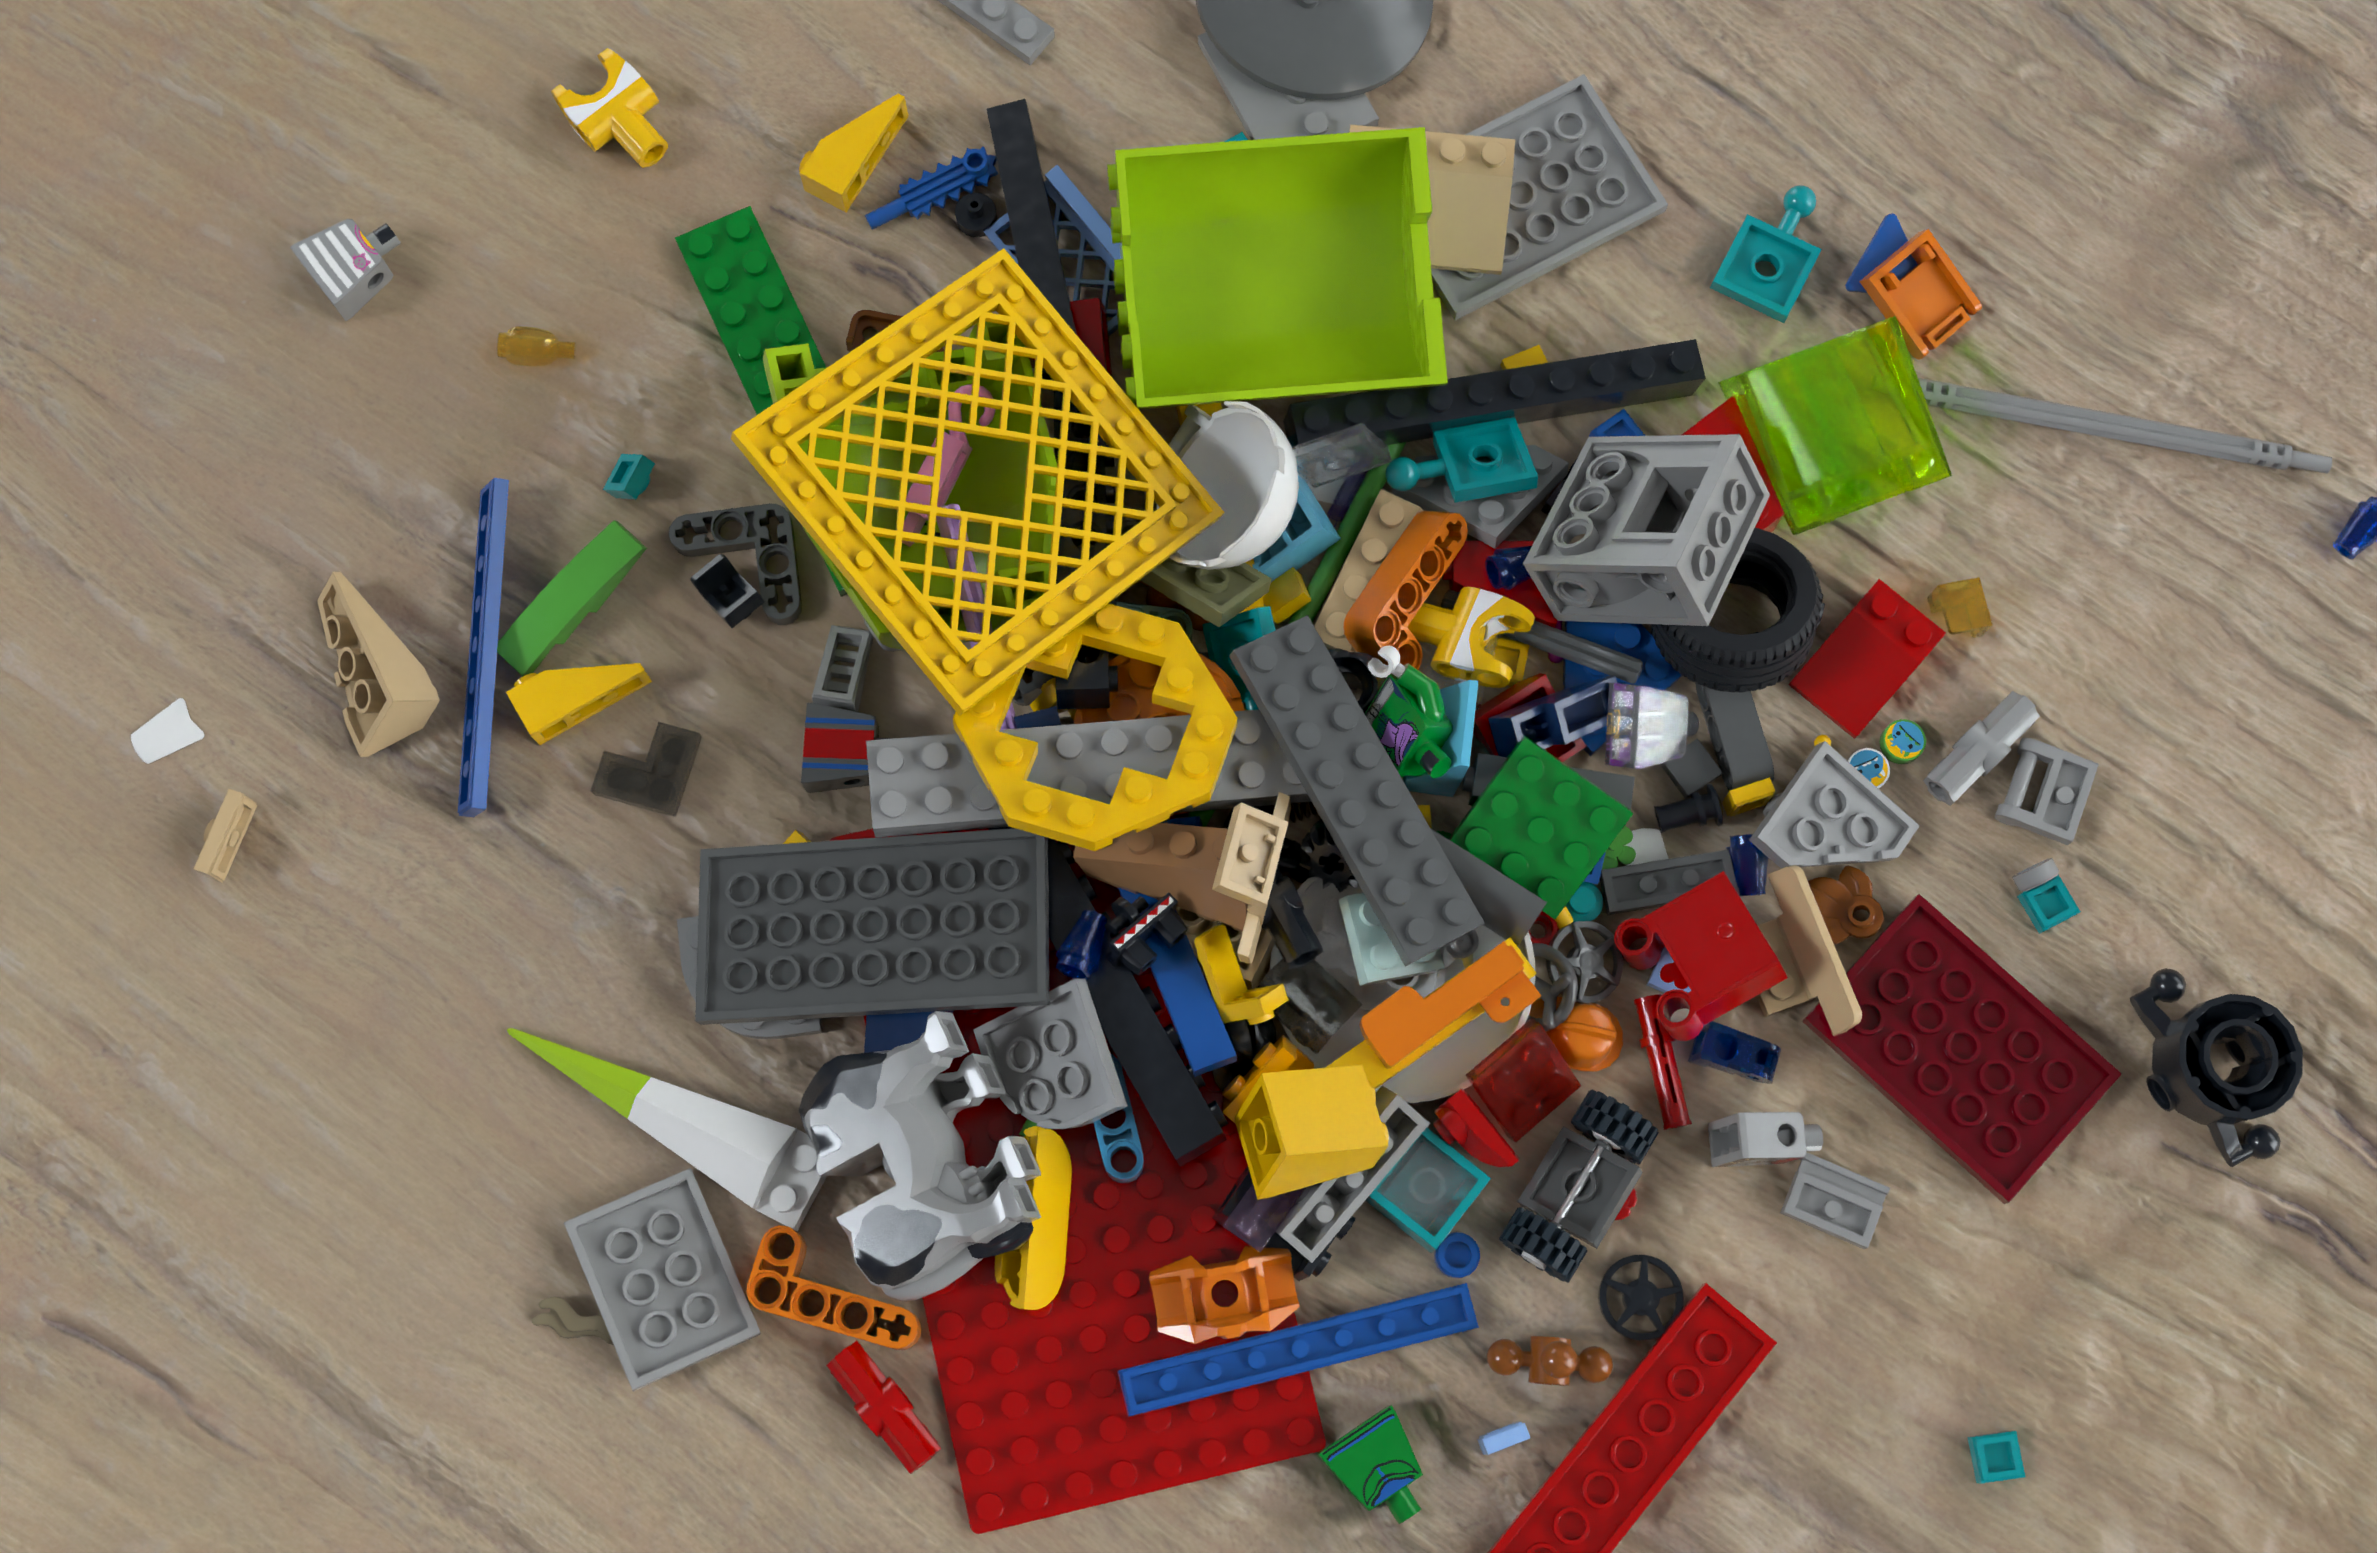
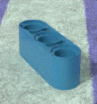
M1111 1054L1128 1105L1122 1109L1126 1119L1122 1126L1116 1129L1105 1127L1100 1119L1093 1123L1104 1168L1108 1176L1118 1183H1130L1141 1175L1144 1168V1157L1122 1067L1119 1060ZM1120 1150L1131 1151L1137 1159L1135 1167L1127 1173H1120L1111 1165L1113 1155Z

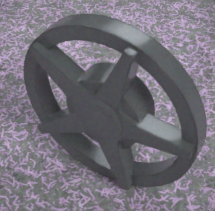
M1592 921L1573 922L1558 930L1549 945L1558 950L1563 938L1572 931L1575 947L1569 951L1567 959L1571 963L1577 977L1578 989L1575 1002H1597L1608 997L1619 985L1623 972V956L1615 945L1614 935L1606 927ZM1580 928H1587L1597 932L1605 941L1596 947L1587 944ZM1609 948L1613 955L1612 975L1603 967V955ZM1546 959L1547 972L1553 984L1559 978L1557 967ZM1599 977L1608 983L1597 994L1583 996L1589 979Z

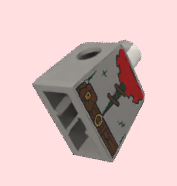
M1744 1112L1708 1123L1712 1167L1785 1164L1805 1158L1806 1151H1820L1823 1146L1821 1127L1818 1124H1804L1803 1116L1800 1112Z

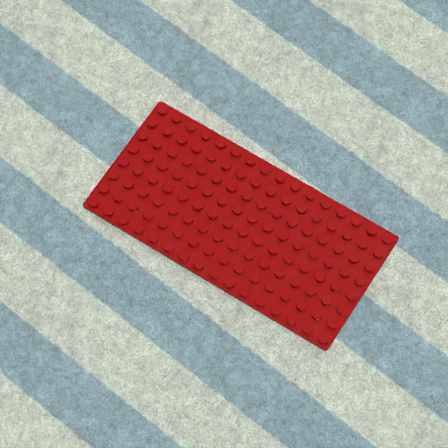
M1174 815V816H1170V819H1175V818H1176L1175 815ZM872 828L836 836L829 841L879 837H875ZM986 828V829H974V830H962V831H950V832H937V833H925V834L954 833V832H970V831H985V830H988V829ZM1067 843L1074 855L1075 845ZM1077 862L1070 864L1077 879L1083 875L1086 876ZM1087 877L1098 897L1091 901L1098 915L1106 911L1112 921L1116 915L1112 910L1111 904L1121 897L1118 888ZM1126 927L1121 929L1118 933L1120 934L1121 932H1123L1126 929ZM1049 938V988L1051 991L1073 980ZM1149 967L1140 976L1137 974L1133 975L1141 990L1150 986L1162 1009L1155 1014L1163 1028L1172 1024L1175 1029L1151 968ZM1203 975L1210 990L1207 978L1205 975ZM1017 1007L955 1010L953 1015L969 1052L961 1057L953 1058L950 1067L941 1073L958 1071L963 1060L972 1053L981 1055L973 1029ZM865 1015V1016H863V1017H864L865 1026H866V1015ZM1105 1036L1110 1054H1113L1117 1058L1115 1052L1113 1051L1110 1043L1108 1042ZM1181 1048L1177 1052L1186 1066L1189 1062L1184 1049ZM1122 1065L1143 1151L1144 1168L1141 1175L1130 1183L1113 1181L1104 1168L1094 1123L1076 1128L1052 1129L1064 1141L1072 1165L1065 1271L1061 1287L1055 1298L1048 1305L1037 1310L1019 1309L1010 1304L1011 1299L1007 1295L1004 1285L996 1281L995 1256L983 1258L964 1275L945 1288L922 1297L971 1530L976 1534L1319 1452L1326 1445L1309 1371L1128 1417L1117 1371L1298 1326L1294 1311L1271 1331H1247L1240 1337L1229 1339L1214 1337L1197 1344L1158 1331L1152 1286L1149 1279L1150 1272L1188 1256H1192L1201 1265L1237 1260L1245 1246L1251 1247L1212 1219L1248 1164L1237 1126L1224 1114L1229 1124L1221 1129L1227 1140L1180 1167ZM1212 1071L1201 1074L1206 1086L1199 1089L1207 1104L1215 1100L1222 1111L1224 1096L1215 1084ZM1000 1097L985 1098L979 1106L969 1107L958 1112L952 1123L964 1142L966 1163L976 1168L981 1166L987 1167L994 1158L999 1141L1007 1136H1020L1019 1133L1027 1118L1021 1114H1014ZM1121 1109L1101 1118L1100 1121L1105 1127L1116 1129L1125 1122L1126 1115ZM1128 1150L1116 1152L1111 1159L1112 1167L1120 1173L1131 1171L1137 1162L1136 1156ZM1221 1280L1212 1288V1299L1220 1306L1232 1305L1238 1297V1288L1229 1280Z

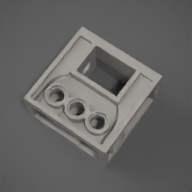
M1740 434L1588 437L1523 564L1557 621L1709 626L1768 501L1770 493ZM1599 505L1597 508H1595V509L1589 511V510L1592 509L1593 507ZM1585 534L1578 542L1568 544L1575 536Z

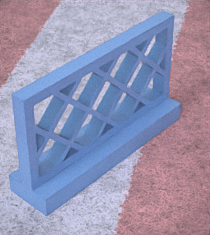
M1056 165L1045 174L1047 180L1044 183L1047 195L1056 205L1053 224L1057 243L1059 241L1060 229L1077 230L1081 234L1079 250L1059 249L1060 257L1078 258L1076 278H1065L1066 285L1075 286L1073 301L1080 300L1081 287L1103 288L1102 303L1106 308L1107 317H1113L1108 321V334L1110 336L1118 329V310L1107 308L1110 289H1115L1114 281H1111L1112 273L1114 274V260L1121 259L1120 243L1112 244L1111 228L1062 169ZM1007 212L987 228L984 233L998 251L1005 248L1018 264L1017 258L1013 255L1016 254L1015 246L1005 245L998 237L999 234L1010 226ZM1062 213L1069 221H1061ZM1087 243L1094 251H1086ZM1085 259L1102 260L1106 264L1104 280L1082 279Z

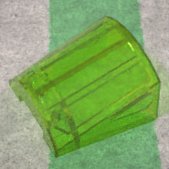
M1895 316L1718 382L1726 400L1733 395L1736 399L1785 513L1784 518L1793 535L1803 533L1849 513L1952 476Z

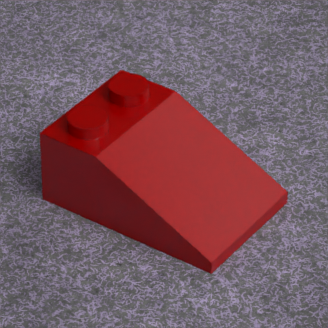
M1878 579L1788 685L1855 739L1934 649L1946 632L1882 580Z

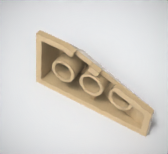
M332 572L317 601L327 645L331 649H336L338 655V671L334 673L337 687H345L349 707L342 710L345 724L360 757H369L423 729L440 699L422 664L341 572Z

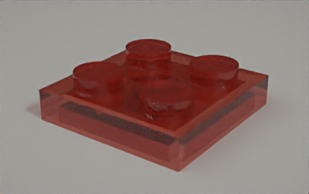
M1533 1018L1465 1075L1506 1136L1515 1143L1581 1087V1084L1542 1025Z

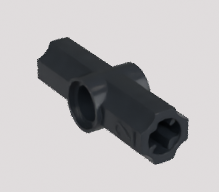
M1277 866L1262 929L1264 931L1268 929L1276 948H1278L1288 968H1301L1312 963L1317 956L1323 953V948L1303 913L1304 906L1294 884L1287 875H1282Z

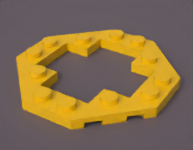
M1108 603L961 716L955 712L953 726L961 742L965 743L970 752L973 763L987 789L991 790L1000 806V812L1009 827L1097 851L1113 844L1114 838L1132 830L1138 833L1170 819V814L1189 805L1195 808L1210 801L1237 728V716L1180 623ZM1082 644L1162 666L1152 692V703L1191 714L1168 778L1165 779L1124 767L1110 804L1027 781L1038 754V742L999 732L1025 668L1068 679Z

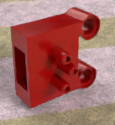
M1724 871L1641 919L1631 918L1625 920L1615 931V945L1630 967L1637 970H1646L1653 967L1661 957L1662 948L1666 947L1691 989L1690 992L1680 989L1667 991L1659 997L1656 1003L1655 1011L1657 1018L1666 1032L1678 1041L1694 1039L1700 1034L1704 1025L1788 978L1780 961ZM1647 938L1646 944L1641 949L1629 950L1632 942L1636 939ZM1682 1008L1689 1009V1014L1683 1021L1671 1022L1674 1012Z

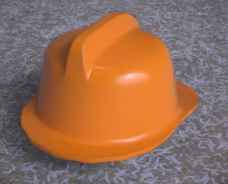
M1557 997L1556 1010L1563 997ZM1542 999L1532 1003L1530 1016L1535 1018L1543 1017L1544 1001ZM1575 1002L1568 1018L1555 1029L1541 1032L1523 1028L1519 1035V1040L1524 1050L1536 1061L1550 1066L1583 1072H1598L1611 1066L1619 1057L1623 1046V1030L1618 1019L1607 1008L1596 1003Z

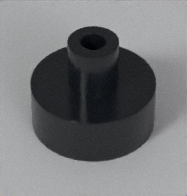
M967 194L956 205L955 216L957 225L964 234L970 237L985 236L984 231L997 221L995 204L985 194Z

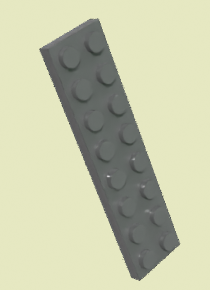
M1309 616L1300 618L1233 650L1229 656L1405 967L1482 926L1485 922Z

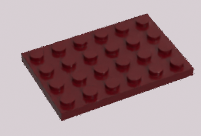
M1920 894L1916 895L1846 972L1862 1011L1861 1022L1848 1031L1833 1036L1820 1002L1802 1020L1805 1025L2003 1204L2009 1203L2122 1075L2120 1071Z

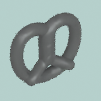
M1534 943L1532 944L1534 957L1540 956L1548 959L1561 973V976L1552 985L1535 976V987L1542 995L1540 999L1544 1001L1543 1017L1535 1018L1528 1015L1524 1028L1543 1032L1555 1029L1568 1018L1576 1001L1578 983L1571 963L1560 951L1547 944ZM1564 991L1561 1003L1556 1010L1557 997Z

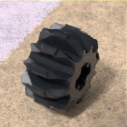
M1320 819L1310 829L1311 832H1308L1302 840L1301 848L1304 852L1301 855L1300 863L1311 867L1308 878L1319 877L1322 879L1323 889L1333 883L1340 893L1346 890L1349 885L1357 888L1359 886L1357 880L1324 822Z

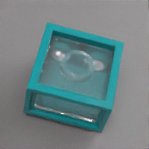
M1426 1127L1365 1201L1428 1252L1432 1253L1448 1236L1491 1178Z

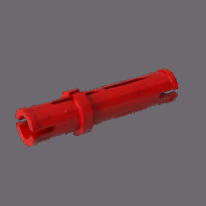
M1656 994L1633 1001L1634 1005H1636L1643 1038L1639 1041L1641 1049L1646 1048L1654 1088L1664 1123L1663 1128L1664 1130L1691 1125L1692 1121L1689 1118L1672 1042L1676 1040L1666 1032L1657 1018L1655 1011L1656 1003L1661 994Z

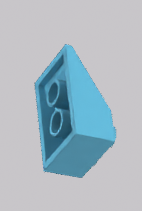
M1467 680L1440 689L1445 714L1452 723V733L1441 749L1452 760V764L1443 776L1435 779L1431 778L1427 772L1421 776L1406 775L1403 777V782L1410 792L1448 797L1454 796L1470 766L1478 681Z

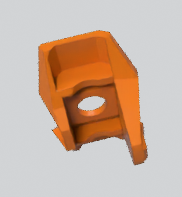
M1245 1246L1237 1260L1201 1265L1192 1256H1188L1150 1272L1149 1279L1152 1286L1158 1331L1193 1344L1214 1337L1226 1339L1240 1337L1247 1331H1271L1300 1307L1291 1264V1252L1289 1249ZM1229 1280L1237 1286L1238 1297L1232 1305L1220 1306L1213 1301L1211 1292L1217 1282Z

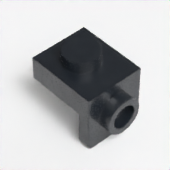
M724 554L717 555L690 578V581L706 603L731 628H734L742 620L748 618L754 610L765 602L757 590L736 571Z

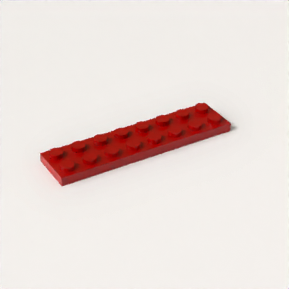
M1707 1283L1702 1284L1666 1329L1665 1333L1660 1336L1487 1553H1612L1777 1342Z

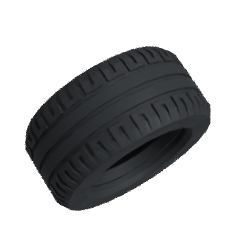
M1755 527L1729 583L1750 586L1765 594L1778 608L1780 615L1778 622L1762 632L1747 635L1720 632L1711 626L1651 624L1653 637L1656 641L1655 644L1660 649L1661 655L1665 657V660L1672 665L1675 671H1678L1679 674L1698 685L1718 691L1739 693L1773 686L1783 681L1785 677L1792 675L1799 668L1800 664L1808 656L1813 644L1822 601V590L1819 585V578L1816 576L1817 573L1812 568L1810 561L1806 559V556L1799 552L1794 545L1774 533Z

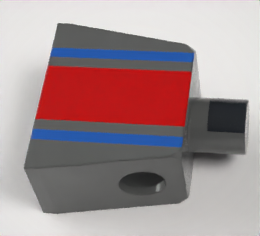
M807 703L801 783L807 793L869 786L866 741L893 739L879 738V724L875 716L816 703Z

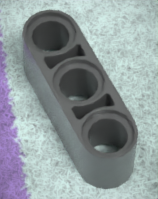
M1695 683L1699 703L1727 789L1730 791L1769 777L1773 782L1774 766L1751 691L1740 693L1718 691Z

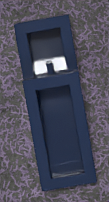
M1607 676L1564 689L1488 718L1498 756L1508 757L1523 735L1543 749H1546L1552 745H1566L1607 726L1609 683H1617L1616 676ZM1618 683L1615 712L1617 713V720L1626 717L1619 697Z

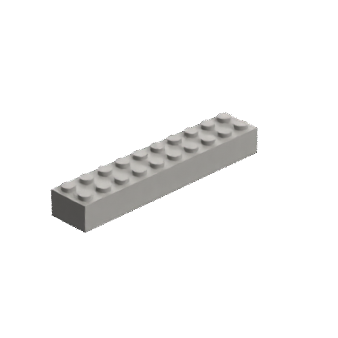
M1260 710L1234 711L1237 716V728L1211 800L1195 808L1189 805L1173 813L1230 809L1241 802L1251 807L1276 805L1279 792L1290 796L1291 803L1312 801ZM1191 715L1000 730L999 732L1038 742V754L1027 781L1110 804L1124 767L1161 778H1168ZM957 733L866 741L872 827L875 837L1009 827L1000 812V806L991 790L987 789L973 763L970 752L965 743L961 742Z

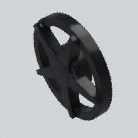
M1632 1255L1615 1262L1604 1274L1598 1291L1600 1310L1606 1322L1617 1333L1633 1340H1650L1662 1336L1683 1309L1684 1296L1679 1278L1665 1262L1648 1255ZM1633 1262H1641L1637 1280L1631 1281L1627 1285L1610 1280L1614 1273L1622 1266ZM1648 1263L1661 1269L1668 1276L1673 1287L1657 1289L1648 1280ZM1608 1286L1622 1294L1625 1310L1617 1321L1611 1315L1607 1305L1606 1292ZM1675 1293L1673 1313L1667 1323L1662 1325L1656 1312L1660 1298ZM1632 1315H1646L1657 1330L1650 1333H1636L1625 1329L1622 1325Z

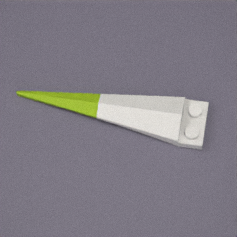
M507 1029L509 1035L751 1208L795 1231L799 1230L827 1177L819 1176L816 1169V1151L808 1134L789 1125L517 1029Z

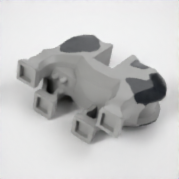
M935 1011L929 1015L925 1032L916 1041L897 1046L892 1050L840 1055L828 1061L811 1080L803 1094L799 1107L804 1129L815 1147L817 1156L816 1169L819 1176H863L883 1165L889 1177L895 1180V1186L838 1216L837 1220L848 1235L855 1263L871 1285L882 1287L887 1296L902 1302L918 1300L945 1288L964 1275L983 1258L1019 1249L1028 1241L1034 1227L1031 1222L1041 1218L1026 1183L1027 1180L1041 1176V1171L1024 1137L1007 1136L1000 1140L994 1158L987 1167L981 1166L976 1168L966 1163L964 1142L952 1123L956 1114L966 1108L979 1106L985 1098H997L1004 1095L1005 1089L992 1060L986 1055L972 1053L963 1060L958 1071L941 1073L950 1067L953 1058L961 1057L969 1052L955 1017L950 1012Z

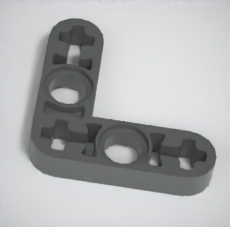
M769 503L685 514L672 522L669 527L670 541L679 554L687 557L755 549L760 596L765 601L762 607L767 618L777 625H788L799 618L802 612V599L794 528L790 515L783 506ZM776 516L779 523L784 524L777 525V536L780 543L772 544L769 530L764 525L769 524L770 517ZM731 520L740 522L743 530L739 537L733 540H726L720 536V529L724 523ZM707 524H711L714 542H709L707 535L703 534L709 533L706 528ZM693 527L695 533L701 535L693 536V543L686 544L680 536L686 534V528ZM777 554L786 556L789 559V566L783 573L772 574L766 570V563L770 557ZM775 585H783L787 601L793 602V604L786 605V612L778 613L776 607L771 606L778 603V593Z

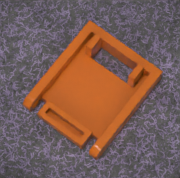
M1929 229L1918 232L1859 281L1908 351L1918 360L1923 359L1929 353V350L1936 349L1971 319L1968 314L1975 315L1982 309L1981 302ZM1911 254L1918 265L1898 280L1896 275L1890 273V271Z

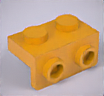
M1284 1035L1274 1045L1268 1042L1252 1060L1255 1065L1244 1077L1240 1074L1237 1075L1222 1093L1224 1096L1222 1112L1234 1123L1236 1114L1262 1073L1314 1069V1062Z

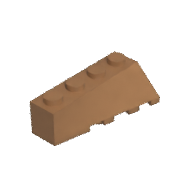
M1158 823L1138 833L1132 830L1114 838L1113 844L1097 851L1075 846L1073 858L1087 877L1135 894L1147 895L1158 901L1169 892L1178 901L1177 907L1194 912L1201 918L1213 922L1216 920L1233 926L1235 930L1243 932L1248 904L1212 890L1228 829Z

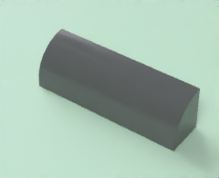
M1431 829L1485 922L1483 925L1506 940L1511 937L1518 947L1547 902Z

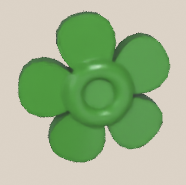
M1624 826L1606 850L1602 870L1618 867V860L1625 865L1631 864L1636 857L1635 850L1630 846H1623L1630 843L1633 839V833L1628 827Z

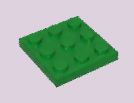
M1523 735L1448 840L1546 901L1547 903L1542 911L1556 919L1631 818L1633 812Z

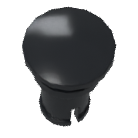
M1712 784L1707 785V794L1700 795L1698 792L1691 793V798L1663 806H1654L1656 820L1661 833L1698 823L1700 827L1707 825V820L1714 819L1717 826L1723 825L1722 803Z

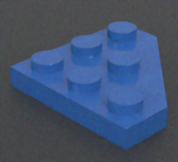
M1565 621L1567 633L1642 661V671L1638 680L1635 683H1629L1616 678L1618 687L1619 684L1639 688L1645 697L1657 699L1682 677L1665 660V657L1661 655L1660 649L1655 644L1654 637L1642 624ZM1564 658V689L1610 676ZM1624 708L1626 717L1617 720L1616 734L1629 723V718L1631 722L1639 714L1629 713ZM1607 726L1581 737L1586 745L1584 750L1590 757L1606 744Z

